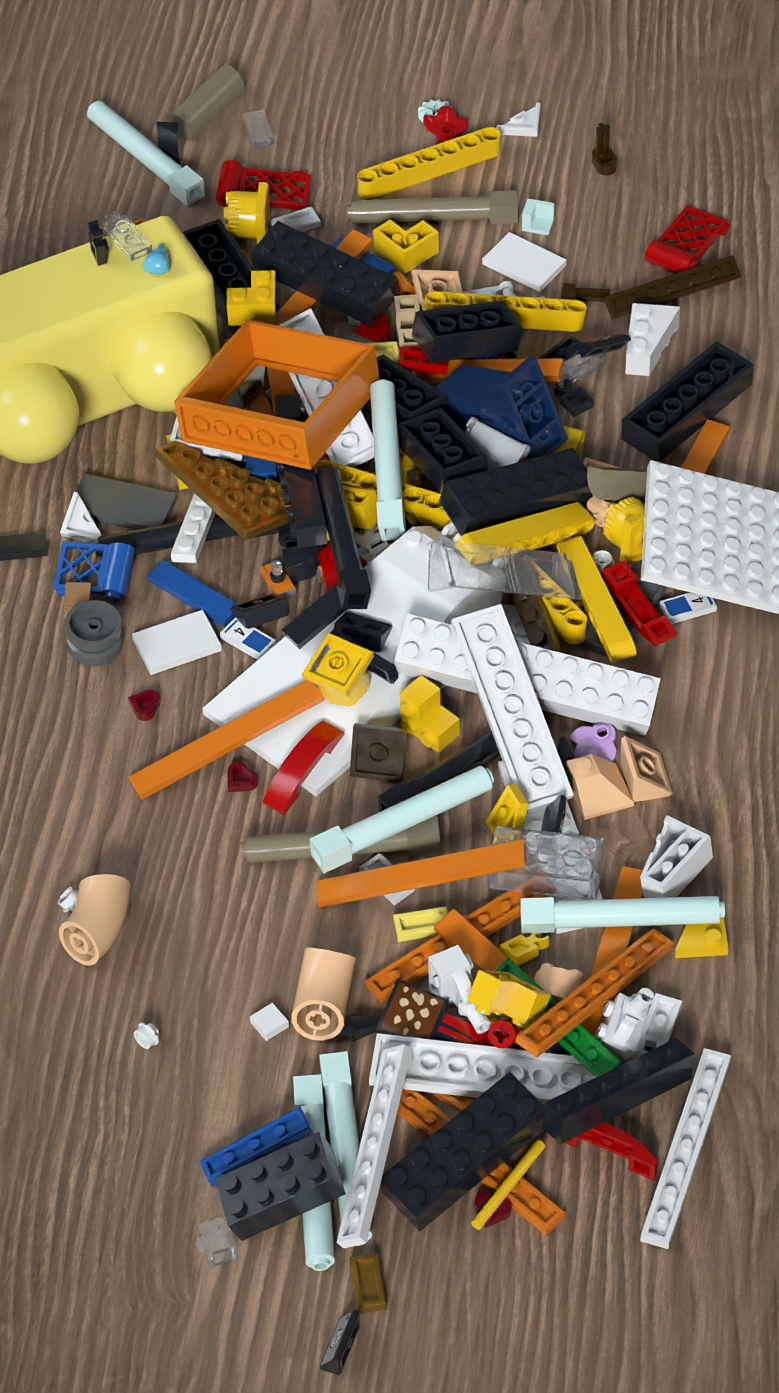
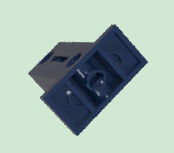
M529 356L512 372L463 364L435 387L448 396V416L464 433L467 430L466 425L470 418L475 417L478 421L522 444L529 445L530 451L526 457L527 460L551 454L568 440L537 357Z

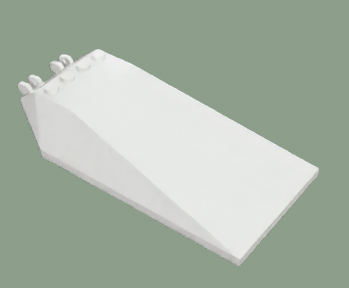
M452 521L444 527L441 533L431 526H413L363 568L367 570L371 587L367 609H348L345 612L392 625V630L383 649L380 652H373L394 664L407 613L451 624L453 618L501 604L506 585V576L500 573V571L506 566L508 558L493 561L491 566L485 563L470 567L454 548L456 541L461 535L459 533L456 534L457 529ZM454 534H456L454 540L452 541L450 538H451ZM342 615L300 650L287 637H284L203 707V715L221 727L306 681L302 676V672L326 635L334 629V623ZM368 670L370 677L369 689L355 705L346 707L344 705L332 704L327 699H324L321 703L244 745L279 769L297 743L321 721L324 720L344 731L345 735L331 754L325 753L301 785L314 796H317L350 768L354 723L396 728L401 723L400 692L417 678L397 673L399 678L394 684H390ZM432 682L440 689L444 686L443 684Z

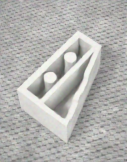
M632 304L629 328L631 341L627 343L625 374L650 376L661 357L665 346H668L674 331L676 332L679 328L680 307Z
M666 815L662 832L658 834L656 839L657 844L654 851L650 853L640 877L643 898L677 897L713 858L710 835Z

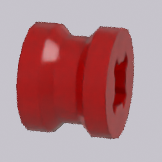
M502 1019L494 1022L489 1027L488 1039L494 1047L507 1048L516 1044V1037L520 1033V1029L510 1019Z

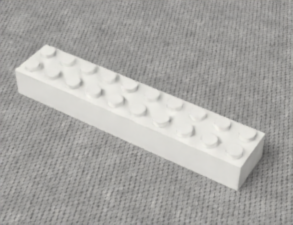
M407 613L394 661L397 673L416 678L422 675L431 682L477 693L452 625ZM516 641L541 710L595 724L600 722L609 723L614 729L641 736L646 735L650 726L661 678Z

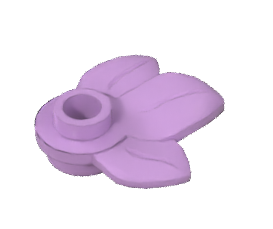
M600 722L593 727H579L569 737L572 742L577 744L574 751L575 758L593 754L613 762L616 757L617 750L613 743L616 739V731L609 723ZM602 731L607 732L604 737H600L598 734Z

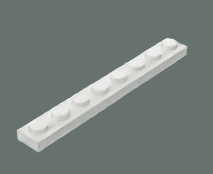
M215 456L208 457L209 459H212L214 461L217 458H219L232 464H234L236 461L232 459H226ZM195 493L171 552L172 562L197 563L215 516V512Z
M405 1044L385 1049L382 1052L338 1234L337 1243L342 1248L367 1243L412 1051Z
M706 1048L703 1049L641 1233V1242L669 1249L731 1062V1055Z

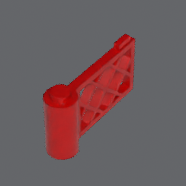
M227 160L222 163L215 198L218 205L229 207V205H226V192H249L251 190L258 192L259 182H267L269 195L275 193L280 197L278 199L269 198L270 207L291 210L307 208L311 175H308L307 172L293 171V173L247 168L235 160ZM247 176L257 177L259 180L252 183ZM279 179L282 182L274 185L270 180ZM296 181L305 182V184L299 188H297L293 183ZM286 186L290 190H292L287 194H284L281 191V189L285 188ZM298 196L303 200V203L294 202L291 198Z
M687 205L659 239L650 242L645 253V261L674 273L698 267V261L720 235L725 236L730 230L729 220ZM692 215L698 219L688 220L687 216ZM707 224H716L718 227L708 228ZM699 225H701L702 228H703V229L693 230V229H692V226H699ZM685 227L687 229V231L677 232L676 230L678 228ZM707 235L708 239L703 240L697 239V236ZM691 238L692 241L682 242L681 239ZM676 240L677 243L669 244L666 241ZM696 248L697 252L693 253L687 251L686 249Z

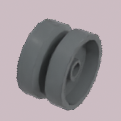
M90 600L79 603L69 611L65 621L68 652L74 660L83 665L99 666L111 662L119 655L123 645L122 621L120 613L114 606L105 601Z

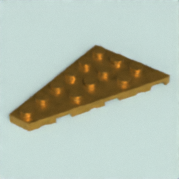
M177 441L155 449V457L244 540L289 523L286 516V507H289V505L284 506L282 491L286 489H281L279 482L266 478L264 481L251 476V471L238 468L236 465L219 458L214 461L202 456V451L189 448Z

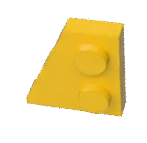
M517 784L507 785L485 821L499 844L522 839L528 802Z
M720 918V922L714 924H686L675 948V958L728 955L724 918Z

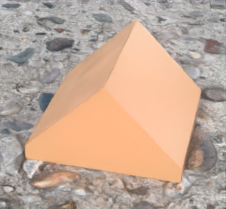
M412 269L411 274L416 294H418L419 307L422 310L424 308L425 296L428 292L463 293L458 271Z
M624 736L621 739L620 763L633 801L639 802L672 795L673 793L660 752Z

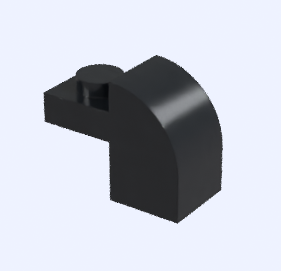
M296 545L282 549L285 569L292 583L307 580L317 575V567L321 566L318 553L324 548V545L297 548Z

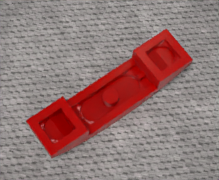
M625 560L603 569L602 573L620 608L636 630L648 642L657 646L677 637L678 633L665 615L660 617L637 585L638 578Z
M324 720L314 726L297 743L278 769L263 798V804L285 815L299 796L297 790L325 753L331 754L345 735L344 731Z
M603 1123L565 1142L577 1147L580 1140L583 1139L629 1159L628 1170L653 1181L657 1177L658 1161L653 1154L631 1135L609 1124Z

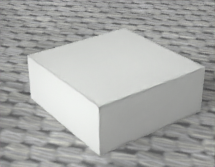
M273 1003L250 1016V1023L266 1041L289 1027L288 1020Z

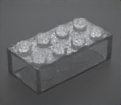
M502 826L496 827L492 845L524 839L526 843L527 867L487 874L489 889L596 900L605 860L604 838Z

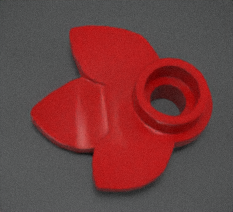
M447 105L440 107L436 116L424 115L423 117L425 129L435 134L439 143L457 138V135L464 133L468 127L467 119L457 118L455 110Z

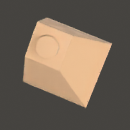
M593 754L567 761L566 764L573 777V797L584 820L634 806V801L616 763Z

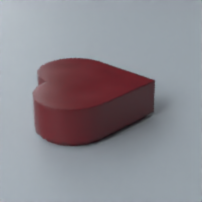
M146 690L128 697V702L134 714L141 721L151 720L155 716V709L161 703L160 695L155 690Z
M235 762L228 767V792L252 791L257 788L259 783L257 773L253 770H248L244 763Z
M484 1191L477 1194L474 1201L477 1214L493 1196L492 1193ZM508 1198L503 1200L484 1225L485 1228L509 1218L512 1205Z

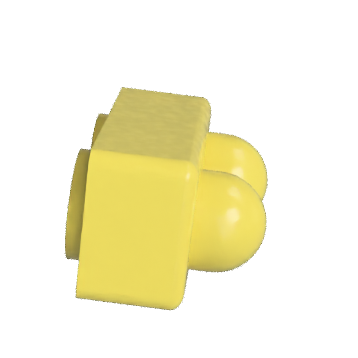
M160 216L103 237V239L106 238L109 246V253H106L107 264L97 265L90 250L89 242L0 275V456L24 464L41 463L56 457L64 451L72 441L77 427L135 404L157 412L176 411L174 403L176 398L218 353L219 339L213 276L171 217ZM159 244H163L164 249L168 252V272L157 275L146 272L143 269L144 259L147 255L151 254L152 250L157 249Z

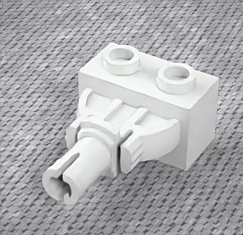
M456 945L428 957L429 989L431 993L448 999L447 1006L454 1004L461 1016L464 1015V1017L469 1018L478 1034L488 1031L491 1026L488 1017L476 1011V1005L467 1001L473 984L471 976L473 963L468 953L464 954L459 945Z
M648 988L640 989L637 994H633L631 997L619 993L613 1001L608 1000L603 1009L602 1015L605 1016L604 1023L599 1025L595 1038L622 1063H626L636 1052L649 1006L654 999V993Z

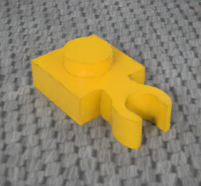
M532 933L526 938L521 934L500 944V951L519 966L539 956V950L549 946V936L542 938V933Z

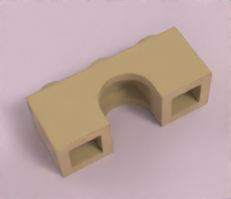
M418 294L394 296L398 349L400 347L416 346L418 344L412 337L415 312L420 311Z

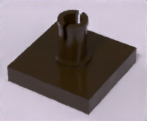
M354 723L350 776L401 782L404 772L407 729Z

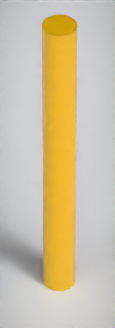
M535 1141L474 1218L471 1224L475 1229L481 1230L545 1148V1144L542 1141Z

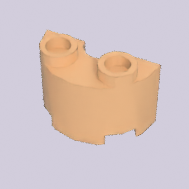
M545 963L536 972L533 981L545 992L551 994V997L558 1003L584 983V975L576 969L566 970Z

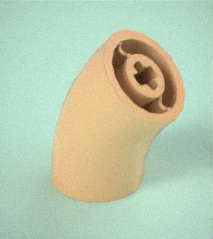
M101 874L89 876L79 883L78 897L74 910L59 928V937L63 947L77 962L88 966L96 964L116 940L124 924L130 901L131 885L126 878L117 875Z
M305 948L292 1010V1024L295 1030L303 1037L324 1041L334 1038L341 1032L344 1026L356 963L355 957L330 950Z

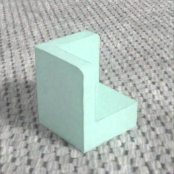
M527 199L522 213V231L549 235L554 223L555 204Z

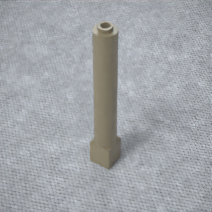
M517 190L489 191V196L354 200L351 201V205H347V219H352V224L385 223L388 220L393 222H421L422 220L454 221L490 219V224L518 223Z
M438 817L429 818L352 855L407 850L408 856L440 853ZM327 830L246 836V842H240L241 857L247 858V863L313 858L310 850V838Z

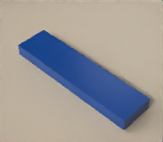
M165 560L147 575L149 582L195 610H203L207 617L224 627L235 618L230 608L238 604Z
M298 1107L203 1158L199 1162L209 1184L214 1187L217 1185L215 1178L295 1143L312 1134L313 1131L301 1107Z

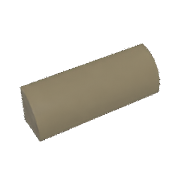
M228 63L222 65L172 112L173 122L179 123L180 135L190 141L194 140L245 92V85L240 74Z
M588 466V486L596 498L600 500L621 501L634 497L641 502H645L647 470Z

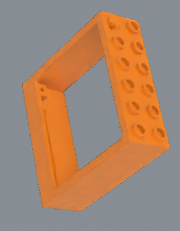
M246 320L174 401L181 439L188 443L311 470L371 398L370 386L372 383L380 380L375 345ZM257 365L338 382L305 422L223 405Z

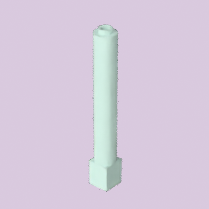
M96 101L89 106L87 111L88 119L169 185L170 193L182 203L189 206L205 197L204 179L187 165L181 167L103 101Z
M380 379L371 384L370 397L378 502H376L378 528L382 541L399 539L406 533V520L402 496L395 388L392 382Z
M480 765L342 830L339 826L333 827L310 838L311 856L323 873L352 861V854L490 791L492 783H494L493 775L488 768L485 769Z
M718 896L554 901V897L521 898L520 902L521 933L554 932L556 928L719 923L720 918H725L724 901H719Z
M347 1051L319 1055L330 1143L346 1193L338 1198L341 1222L360 1147ZM370 1226V1230H369V1234H368L367 1241L372 1237L371 1226Z
M321 1074L293 1076L295 1109L301 1107L311 1126L312 1134L320 1132L326 1139ZM331 1201L302 1214L306 1265L316 1271H324L335 1262Z

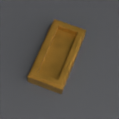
M378 1253L349 1257L356 1308L359 1313L386 1310V1299Z

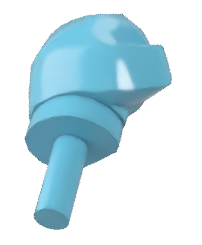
M159 244L158 248L152 250L151 254L147 255L144 259L143 269L153 275L168 272V252L164 249L163 244Z

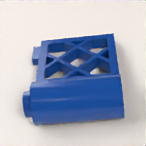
M62 541L53 586L54 590L58 591V595H65L66 584H62V579L71 570L77 577L73 582H84L86 578L95 572L98 575L97 587L92 586V593L103 594L110 601H120V598L126 597L135 548L125 543L106 545ZM68 549H78L82 554L72 563H69L67 560ZM95 551H103L102 559L93 565L88 557ZM86 559L91 568L79 576L74 568Z

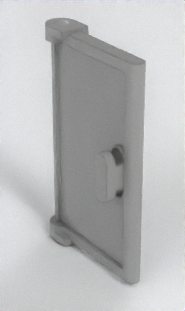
M471 417L466 425L467 430L465 434L487 456L488 470L521 462L523 457L526 458L530 451L529 445L522 444L478 421L475 417Z

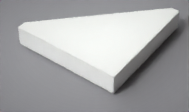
M537 102L534 108L527 112H520L510 118L509 122L504 125H497L496 128L500 130L501 135L537 137L541 103Z
M74 492L60 534L63 537L85 542H98L97 537L102 535L79 494Z

